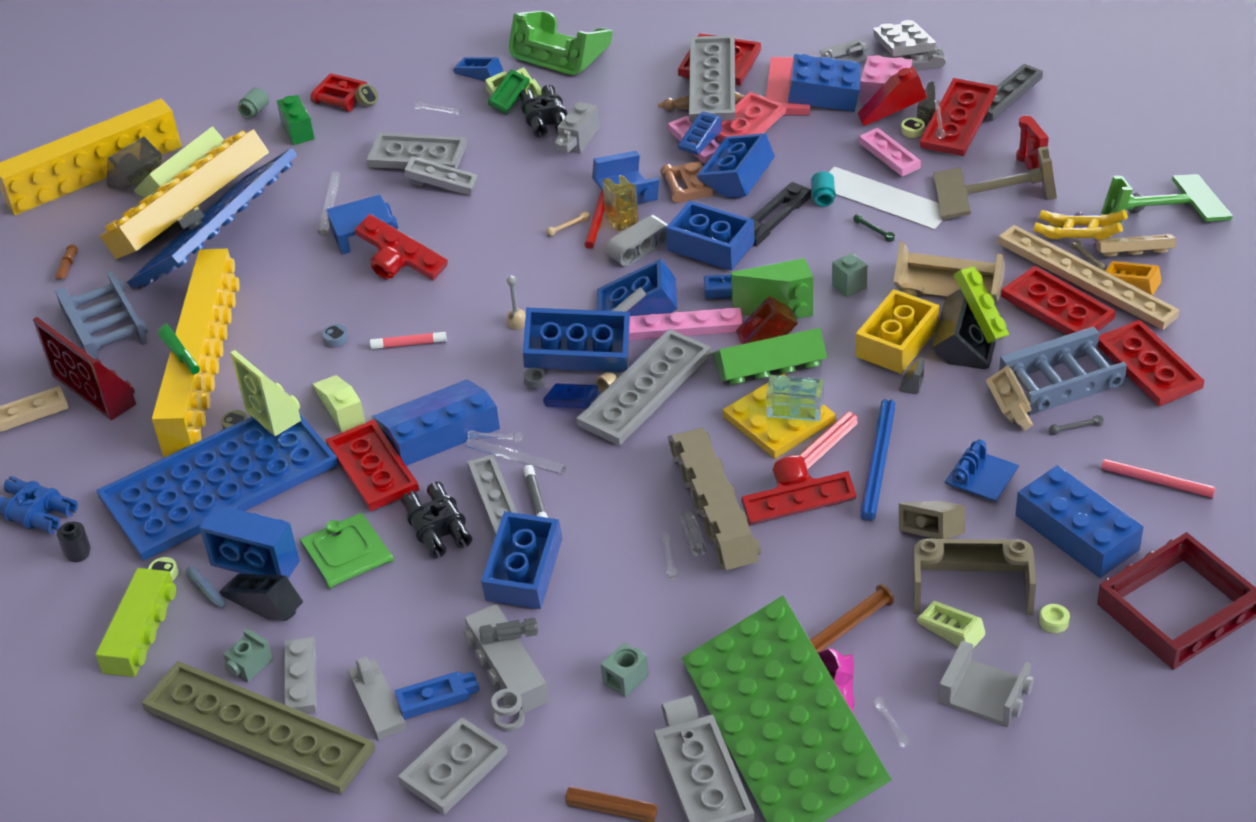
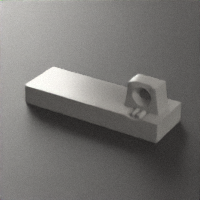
M411 156L404 171V177L409 178L410 184L423 187L424 183L469 196H471L478 178L476 174Z
M367 656L357 659V666L348 669L349 677L378 740L407 730L405 720L376 659L368 661Z

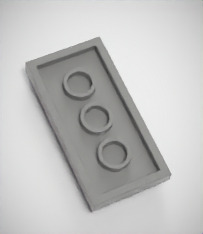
M378 133L366 159L368 167L405 170L411 156L458 169L467 142L466 138Z

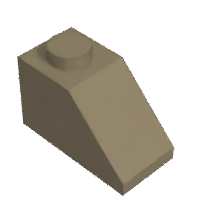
M945 501L899 503V531L935 539H949L964 534L965 505Z

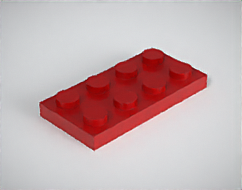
M953 78L920 139V148L964 157L997 94V86Z
M1037 266L1032 267L1002 288V298L1066 335L1091 327H1095L1099 331L1115 319V310Z
M1141 320L1099 336L1098 348L1115 364L1125 362L1127 364L1126 375L1159 407L1204 387L1205 380Z
M375 420L326 439L327 446L337 456L341 469L369 511L401 499L406 492L410 495L409 491H420L418 482Z

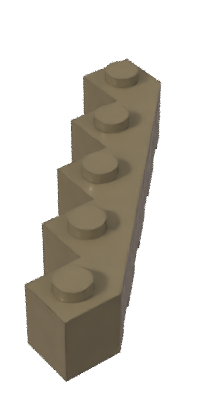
M702 427L667 436L673 462H679L684 486L691 490L696 515H702L708 542H714L720 569L730 570L759 562L758 555H761V549L758 539H753L745 511H741L735 497L733 485L729 484L723 472L721 459L717 458L712 448L709 433L705 432Z

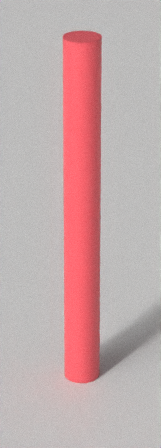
M1106 459L1103 460L1101 470L1210 498L1214 497L1216 487Z

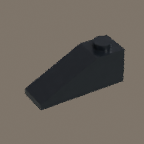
M237 574L219 591L221 596L268 620L286 621L296 614V609L303 603V600L286 575Z

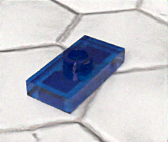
M555 383L543 398V402L546 407L588 409L600 394V390L597 385Z

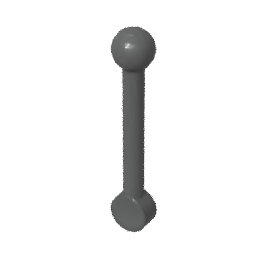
M1096 415L1091 420L1060 426L1053 424L1050 426L1049 431L1051 434L1056 435L1059 431L1088 425L1098 427L1103 425L1104 419L1102 416Z

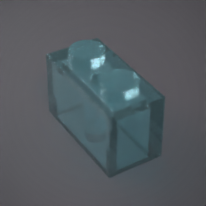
M770 375L766 392L767 417L811 421L821 420L824 404V379Z

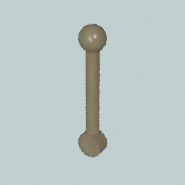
M1072 241L1073 249L1079 250L1099 269H1105L1104 263L1098 262L1082 247L1081 241Z

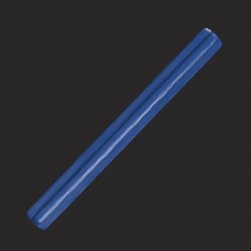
M884 399L880 404L860 517L863 520L873 521L876 518L895 412V402L892 399L889 401Z

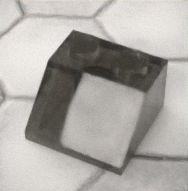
M142 137L107 158V186L112 189L121 190L136 186L142 179L161 166L162 154L145 137Z

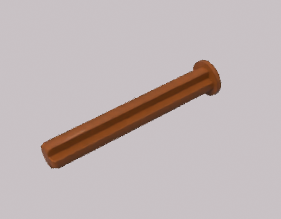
M883 584L876 586L875 593L810 639L817 653L827 648L885 604L888 606L894 603L893 594Z

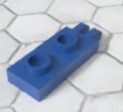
M456 671L397 689L395 694L405 720L464 702L470 698L471 694L478 692L480 687L473 672L462 674Z

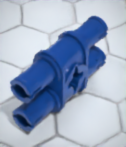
M9 476V480H5L4 491L15 496L11 499L0 496V513L3 514L6 520L21 523L28 529L39 528L50 534H54L55 530L57 531L60 527V519L48 515L51 511H58L70 517L78 509V502L76 500L61 496L57 489L46 488L36 481H22L14 476Z

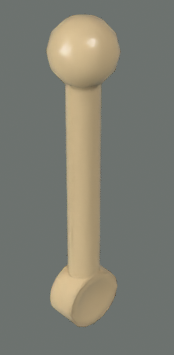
M582 212L579 217L554 228L549 227L546 233L548 236H554L555 232L580 221H588L590 219L589 213Z

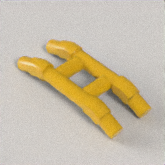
M1041 210L1038 219L1058 227L1046 226L1036 222L1033 231L1050 239L1095 238L1096 240H1104L1123 231L1122 225L1119 222L1127 219L1128 215L1125 210L1101 216H1066ZM1074 226H1087V228H1073V227H1074Z

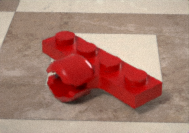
M371 214L355 228V235L379 249L370 259L372 270L380 278L391 279L402 267L408 266L434 281L448 265V259Z
M793 455L775 462L772 470L777 483L776 488L742 496L741 502L747 516L748 525L750 526L856 499L857 495L849 471L812 478L808 473L804 458L799 455Z

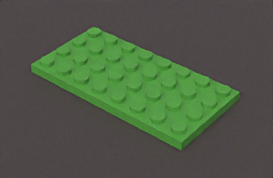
M783 595L681 657L710 714H713L721 735L767 822H824L892 781V778Z

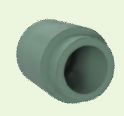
M252 88L239 101V113L245 118L257 116L269 104L268 94L261 88Z

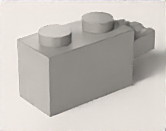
M576 102L558 125V138L555 142L556 151L581 153L600 128L598 106L585 102Z

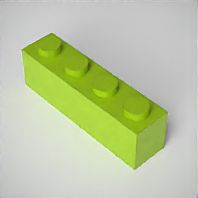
M137 568L95 654L102 674L136 677L140 666L144 665L149 646L154 643L156 631L160 623L165 620L167 607L176 595V585L173 583L169 571Z

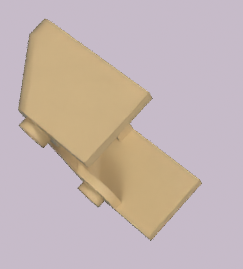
M900 242L893 282L898 290L915 297L917 293L948 297L960 289L953 274L959 270L975 266L982 276L988 293L994 299V303H997L1004 279L1005 263L1003 254H997L996 263L909 253L905 242Z

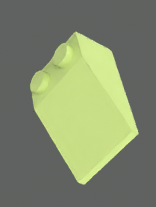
M233 350L230 352L246 412L274 436L301 421L299 414L300 404L293 395L289 396L279 383L275 384L237 351Z

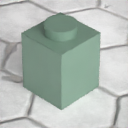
M853 252L833 261L832 285L847 298L867 289L868 265Z

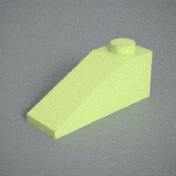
M335 375L312 384L341 433L365 423L361 401L352 386Z

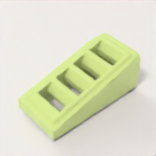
M933 601L917 618L918 624L959 647L961 641L973 644L974 648L985 636L982 618L937 601ZM938 614H941L937 620H934Z

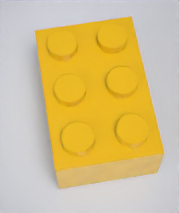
M893 289L857 331L856 357L902 374L936 332L939 322V305Z

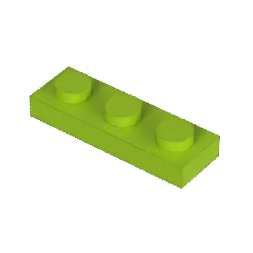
M975 266L959 270L953 274L987 342L991 343L1001 340L1010 335L1004 319L1000 317L994 305V299L988 293L982 276Z

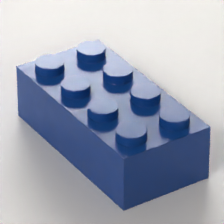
M526 307L523 342L524 368L626 371L628 369L630 312Z
M1058 465L1017 492L1015 516L1099 578H1102L1140 550L1144 526Z

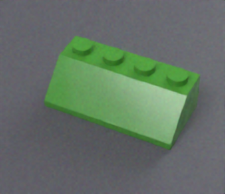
M821 328L723 348L711 353L721 381L729 380L730 385L746 382V376L754 375L755 380L770 377V371L780 370V374L796 371L795 366L801 364L805 365V369L820 366V360L827 358Z

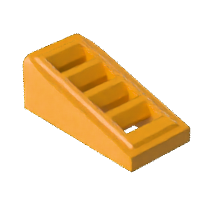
M1111 261L1105 272L1150 295L1155 293L1161 283L1160 268L1157 265Z

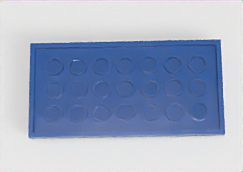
M290 148L244 176L203 213L204 217L201 218L203 223L191 230L187 227L127 281L129 286L135 289L142 285L144 288L153 280L157 281L164 274L167 275L176 267L179 268L189 260L188 256L190 254H195L205 246L203 242L216 236L220 232L219 228L222 225L226 226L235 218V213H239L249 206V201L264 192L263 188L266 185H271L279 178L277 175L280 172L284 173L293 165L291 161L297 156L296 152Z
M301 414L300 422L277 436L269 432L256 419L250 417L96 491L103 505L142 561L201 533L200 525L216 504L246 511L339 465L337 456Z

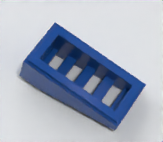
M464 57L455 66L453 71L455 74L485 81L503 72V68L498 57Z
M702 111L679 142L678 149L698 155L722 131L721 117Z

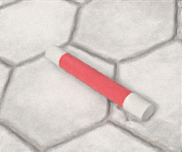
M446 332L370 339L371 349L447 342Z

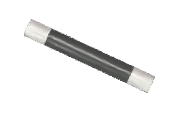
M526 465L523 468L535 515L547 517L534 467Z

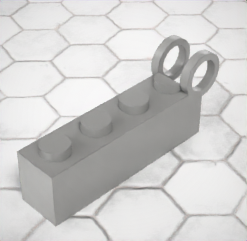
M494 604L466 616L467 629L463 630V634L469 647L474 645L479 664L481 666L486 665L488 669L487 674L493 687L498 685L500 688L491 699L492 709L495 712V725L502 731L511 732L523 725L525 720L524 713L549 703L545 680L518 638L498 641L497 638L493 639L494 642L485 644L481 642L479 633L481 626L491 624L492 627H496L497 623L508 622L498 605ZM501 698L504 705L498 707L497 701ZM519 714V719L512 724H504L499 720L500 716Z

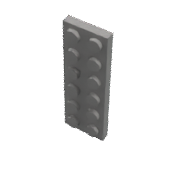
M734 35L691 37L690 122H694L702 111L720 116L721 121L735 120Z
M668 329L576 418L577 426L620 446L712 355L711 347Z

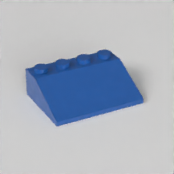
M468 379L372 416L406 466L500 429L496 404L486 390Z

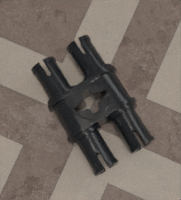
M545 85L541 89L543 96L534 97L533 91L527 88L528 94L523 89L519 95L523 102L521 109L526 115V122L532 127L536 137H540L539 132H541L542 137L547 134L548 129L545 125L554 124L558 132V125L568 114L566 108L563 107L562 98L556 94L553 85H549L550 90Z
M435 481L438 490L435 489L433 483L427 487V493L432 499L431 502L422 505L415 491H409L412 500H410L407 492L401 498V502L408 512L407 521L416 531L417 540L425 544L432 558H438L435 549H437L440 557L446 553V546L440 537L451 534L458 548H464L461 539H463L466 546H469L473 539L465 527L466 518L459 512L455 498L448 496L440 481Z

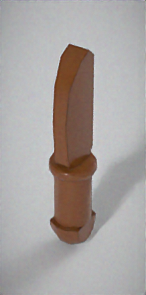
M70 244L66 247V253L62 257L61 264L56 273L57 280L65 279L68 275L73 259L78 252L76 245Z

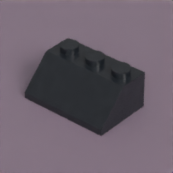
M959 289L944 300L931 348L948 364L988 369L991 364L996 341L987 342L961 289Z

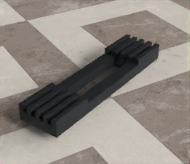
M791 182L750 218L754 220V246L757 247L783 219L812 197L811 189ZM782 202L784 204L787 202V204L781 210H779L771 219H769L765 224L761 223V221L764 218H766L774 209H776Z

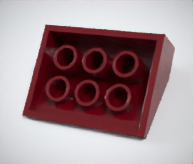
M35 317L33 319L51 374L55 379L111 421L136 405L133 395L135 390L129 381L119 378L114 370L107 369L99 359L91 357L84 348L76 346L40 318Z

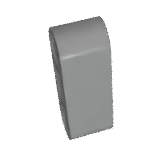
M650 215L612 237L606 243L605 254L620 265L627 267L667 243L666 227L669 224L656 215Z

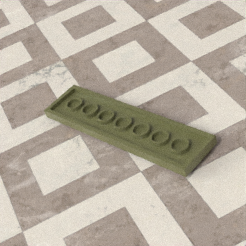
M180 661L173 665L142 701L143 709L149 713L341 795L375 751L374 742Z

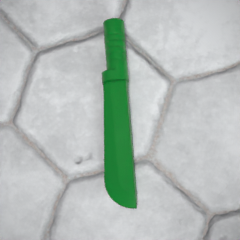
M167 323L161 326L158 330V336L175 354L179 362L185 364L191 374L199 373L200 367Z

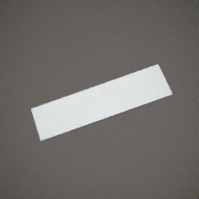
M833 167L829 171L834 176L837 195L933 229L943 221L939 203L837 167Z

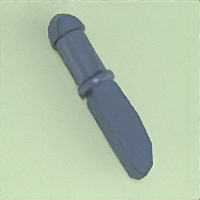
M194 566L188 567L186 569V576L196 584L197 589L202 591L217 606L223 608L226 600L210 584V581L199 572L198 568Z

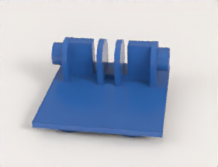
M978 439L973 441L970 447L966 449L945 480V484L996 502L1019 468V465L987 454L986 442Z

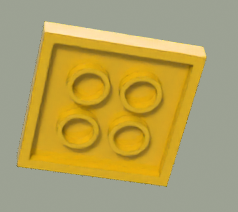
M781 374L723 409V417L774 459L836 422V414L785 374Z

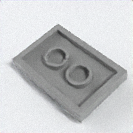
M903 21L900 25L883 24L879 28H873L874 38L893 57L936 51V42L913 21Z
M461 717L398 776L399 784L445 815L508 754L507 746Z

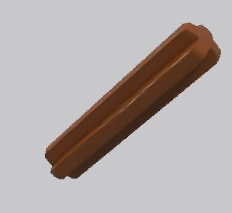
M573 786L568 787L565 795L566 804L647 822H654L657 816V805L654 803Z

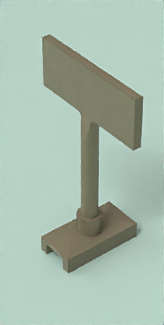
M1048 146L1038 148L1039 168L1031 169L1028 173L965 185L961 167L934 172L942 220L970 215L971 211L967 197L969 194L1032 182V184L1042 182L1047 200L1056 199L1057 194L1052 160L1049 155Z

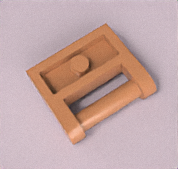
M700 161L675 167L666 164L661 167L660 173L669 185L670 195L674 202L680 203L713 196V189L697 178V174L703 168ZM676 178H681L685 187L684 190L679 187Z

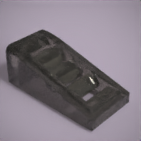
M934 81L928 82L925 89L927 99L920 101L917 106V118L924 122L925 127L928 126L936 111Z

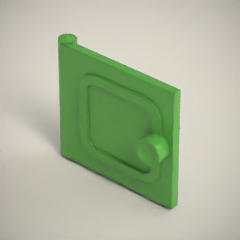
M362 512L343 521L331 520L327 522L326 528L300 539L303 547L326 580V586L329 589L384 563L394 561V556L389 552ZM340 531V534L337 536L331 535V533Z

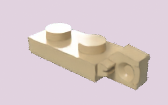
M1007 365L988 378L986 382L1003 415L1011 423L1016 421L1026 431L1033 426L1027 414L1032 410L1031 404L1012 369Z

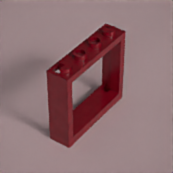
M1186 532L1174 540L1170 539L1166 545L1156 551H1150L1138 562L1127 565L1113 577L1106 578V581L1099 585L1097 605L1174 670L1256 618V587ZM1184 561L1231 599L1233 603L1172 640L1123 597Z

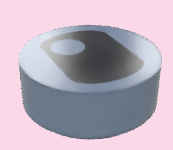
M332 324L324 328L322 337L325 345L339 347L347 342L348 333L345 326Z

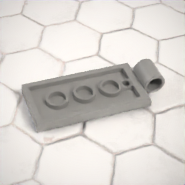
M691 695L662 703V713L667 727L655 730L654 738L687 822L755 821L754 811L713 714L698 718L696 704Z

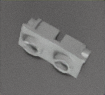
M860 39L820 49L819 51L822 58L829 57L836 60L860 62L866 60L865 52L868 51V46L866 43H862Z

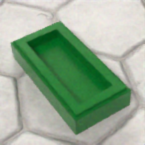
M511 69L489 98L488 105L507 115L519 99L520 92L529 85L530 79Z

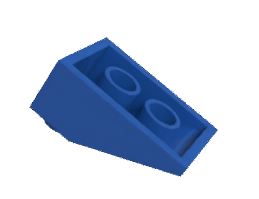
M662 259L654 261L598 288L597 310L612 311L641 287L646 296L627 311L630 312V316L672 313L677 310L676 278Z

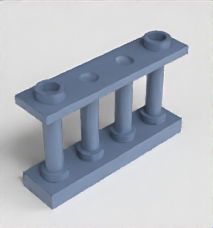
M111 270L107 272L110 284L78 296H69L65 287L55 290L61 310L81 348H84L94 359H99L97 351L101 350L100 347L137 334L142 345L147 343L144 333L148 332L145 321L143 318L138 319L124 294L125 289L121 279H116ZM112 293L116 297L83 310L81 308L78 309L79 305ZM120 306L123 309L120 313L90 324L85 321V319ZM129 320L131 323L127 327L96 338V336H93L94 332Z
M1091 327L1000 356L999 371L1007 365L1012 369L1016 378L1029 393L1028 401L1031 404L1032 410L1028 414L1032 415L1124 385L1127 364L1121 362L1110 366L1097 351L1099 332L1095 327ZM1088 356L1099 370L1086 373L1075 359ZM1064 363L1075 378L1063 381L1052 367ZM1041 371L1052 385L1039 389L1028 374Z

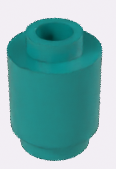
M826 171L817 172L811 177L812 199L818 206H829L836 197L834 176Z

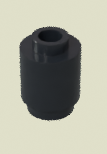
M75 521L63 524L57 530L56 535L64 556L71 562L84 561L90 554L91 545L83 524Z

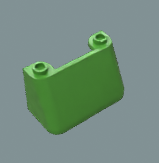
M540 10L514 13L509 40V52L516 59L566 74L576 75L582 73L610 46L613 31L605 28H598L589 33L579 31L575 38L557 33L556 17L549 12Z

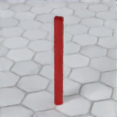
M602 190L600 191L584 244L587 249L594 247L608 201Z

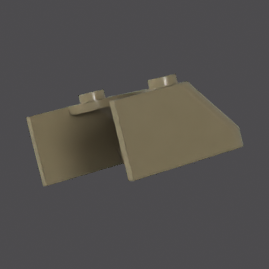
M923 539L913 547L914 614H920L921 570L1023 571L1027 615H1033L1036 574L1034 552L1028 542L1008 539Z

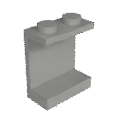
M961 641L939 684L938 703L1009 727L1013 717L1020 716L1024 704L1022 699L1024 694L1029 695L1032 690L1034 678L1030 677L1031 663L1025 662L1018 676L972 660L973 644Z

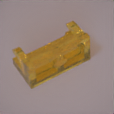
M621 175L619 176L620 184H614L609 178L603 179L606 219L617 232L638 223L636 186Z

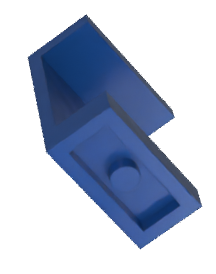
M637 151L593 158L592 179L605 193L614 208L658 200L660 180L658 178L644 179L639 172L640 155Z
M381 194L326 209L330 229L342 255L351 252L348 237L355 235V228L369 214L398 229L395 215L392 216L391 207L388 202H384Z

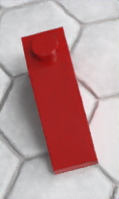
M913 66L903 68L892 75L857 113L863 126L927 99Z

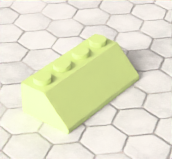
M212 126L150 173L134 189V192L143 197L153 195L158 187L173 180L172 177L179 172L189 169L191 163L206 156L205 153L214 147L222 145L221 142L224 139Z

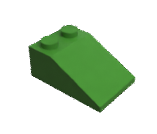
M805 258L731 272L732 308H740L741 315L782 320L813 316V275Z

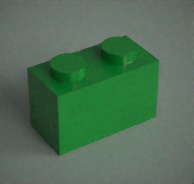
M298 94L276 100L281 123L292 144L297 145L314 140L311 118Z

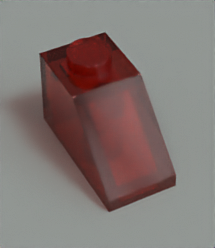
M769 296L740 325L736 332L741 344L788 335L798 322L790 307Z

